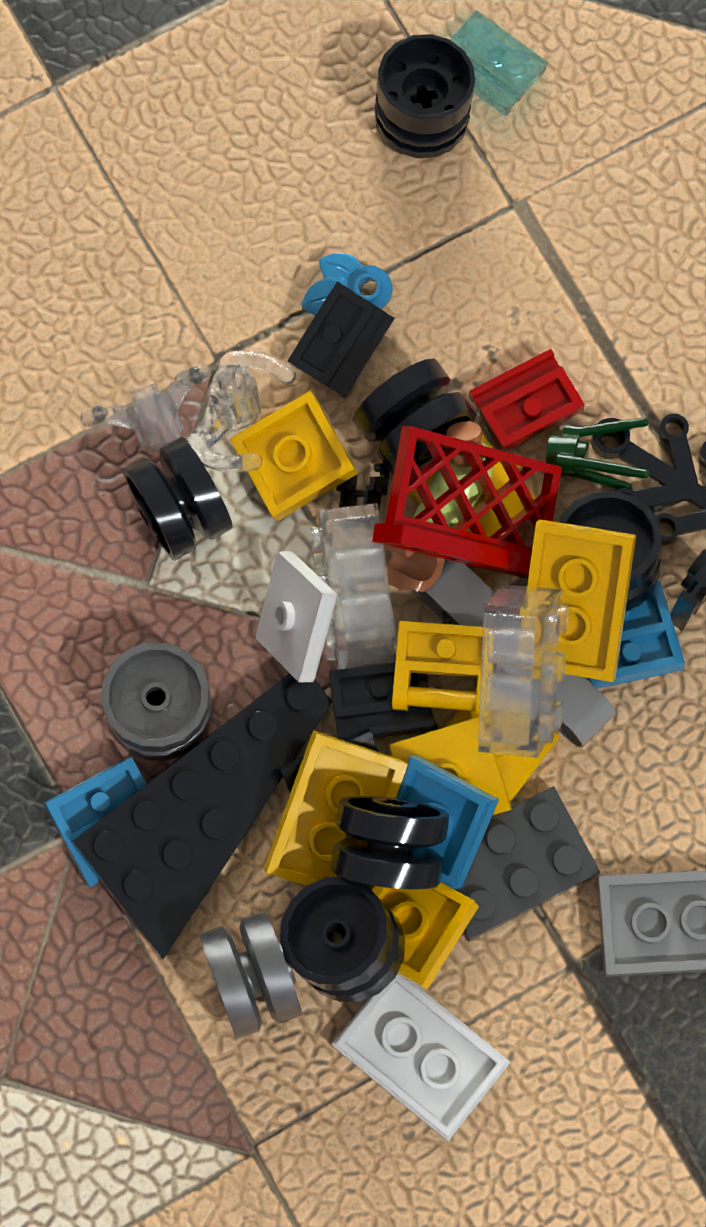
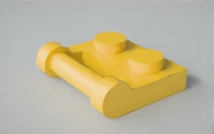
M399 621L392 697L393 710L408 711L409 706L475 711V716L491 717L497 628ZM411 673L478 678L477 692L410 687Z

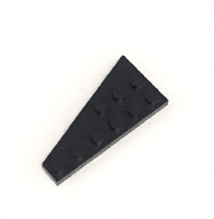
M290 673L71 841L78 853L161 960L165 958L283 778L279 767L295 760L331 705L332 700L316 679H314V682H298Z

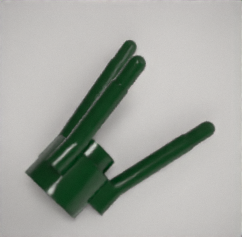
M643 417L586 426L564 425L563 435L550 434L546 463L562 467L561 476L577 477L616 489H632V485L629 482L594 471L642 479L649 478L650 472L633 466L589 459V443L580 441V437L646 427L649 424V420Z

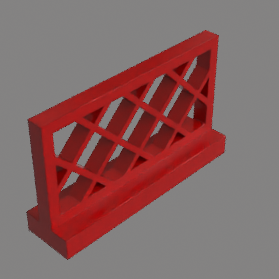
M402 426L385 523H375L372 543L528 579L532 547L524 545L516 528L528 518L534 529L539 519L553 521L562 467L417 427ZM417 440L426 443L434 459L421 471L414 460ZM441 447L448 448V449L443 452V450H442ZM460 452H463L472 471L458 481L449 461ZM500 462L509 481L496 491L487 471ZM439 470L449 489L435 500L425 480ZM537 472L544 474L541 494L533 500L524 481ZM478 480L487 499L473 510L464 490ZM416 489L425 509L414 518L403 516L407 495ZM515 490L524 509L511 519L502 499ZM455 499L464 518L451 528L448 526L441 509ZM492 509L501 528L490 537H487L479 519ZM431 518L433 523L426 521Z

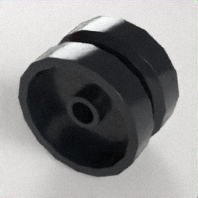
M435 358L424 359L393 375L376 388L354 413L353 422L369 442L381 441L377 455L393 475L402 426H413L446 435L447 429L453 424L467 421L474 422L476 413L460 392L448 393L452 380ZM417 440L414 460L417 466L420 467L433 459L426 443Z
M179 437L160 448V463L167 479H165L155 463L147 458H141L122 469L141 517L150 532L157 538L173 561L195 550L196 538L188 520L189 518L200 534L211 540L233 529L232 520L218 489L202 461L184 437Z
M617 491L592 492L575 500L563 512L559 523L636 535L625 612L642 605L655 590L661 566L662 537L660 523L651 508L635 496Z
M378 796L343 797L339 800L336 825L346 835L351 837L344 838L334 844L330 870L335 875L347 880L386 888L429 889L437 887L441 882L444 859L429 847L436 846L446 840L450 814L438 807L410 800Z
M326 877L307 885L290 901L281 920L280 944L286 961L320 994L338 1002H360L379 994L395 979L404 960L405 936L399 919L366 884L342 877Z

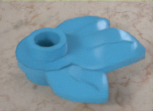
M334 253L319 260L320 269L325 278L317 281L308 289L301 305L306 312L316 316L334 285L339 281L380 309H383L392 297L393 285L388 274L381 268L362 266L350 254ZM367 281H374L377 284L376 291L369 296L361 294L362 285Z

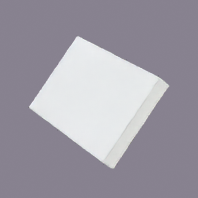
M398 974L379 994L370 997L331 1044L335 1050L447 1142L511 1063L421 988Z

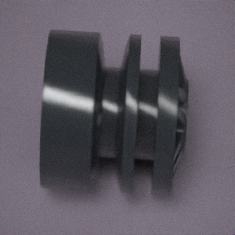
M433 34L412 35L396 42L383 55L378 69L374 112L376 128L386 144L403 155L414 158H434L451 151L464 138L469 124L471 101L475 87L474 67L466 52L450 39Z

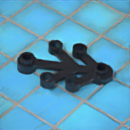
M680 414L667 415L659 427L661 440L669 445L674 468L632 443L629 430L591 436L592 449L598 456L604 459L620 458L635 468L646 469L650 472V478L662 484L661 486L635 491L622 488L617 490V492L633 495L650 508L689 501L702 509V511L678 517L668 513L657 515L656 518L659 523H668L673 529L671 535H661L662 545L672 543L677 535L706 530V488L698 484L687 440L689 424L685 417ZM605 418L597 424L619 421V419ZM670 423L677 424L682 429V433L677 436L670 435L666 430V425ZM612 436L617 440L618 445L614 448H607L602 444L601 438ZM706 441L699 451V461L705 468Z

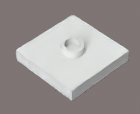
M277 551L255 638L298 682H314L338 595L293 552Z

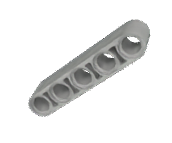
M445 560L442 573L437 582L424 592L415 591L419 598L446 624L497 628L494 670L564 737L577 747L583 748L616 714V710L609 700L585 677L516 666L523 618L465 564Z

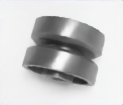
M146 642L127 649L111 664L102 682L101 704L114 738L127 752L145 760L168 761L184 755L203 739L211 722L212 700L209 684L202 666L187 651L172 644ZM161 697H165V701L159 706H152L148 703L152 698L159 702Z
M265 910L241 919L239 929L247 951L238 953L230 931L223 926L199 934L236 1040L260 1031L262 1019L255 1001L258 997L263 996L271 1018L279 1024L303 1015L293 985L296 983L292 967L286 961L280 939L277 940Z

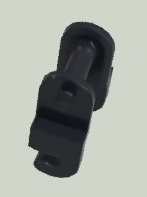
M376 463L374 465V471L379 472L380 476L370 477V483L366 486L365 490H356L357 475L336 487V491L341 492L338 514L343 524L352 523L354 517H363L367 524L376 523L379 517L381 497L387 496L390 478L389 470L384 463ZM358 497H364L363 507H356Z

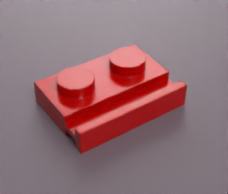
M552 349L469 391L471 402H474L481 419L501 451L506 452L584 410L585 404L563 367L559 366Z

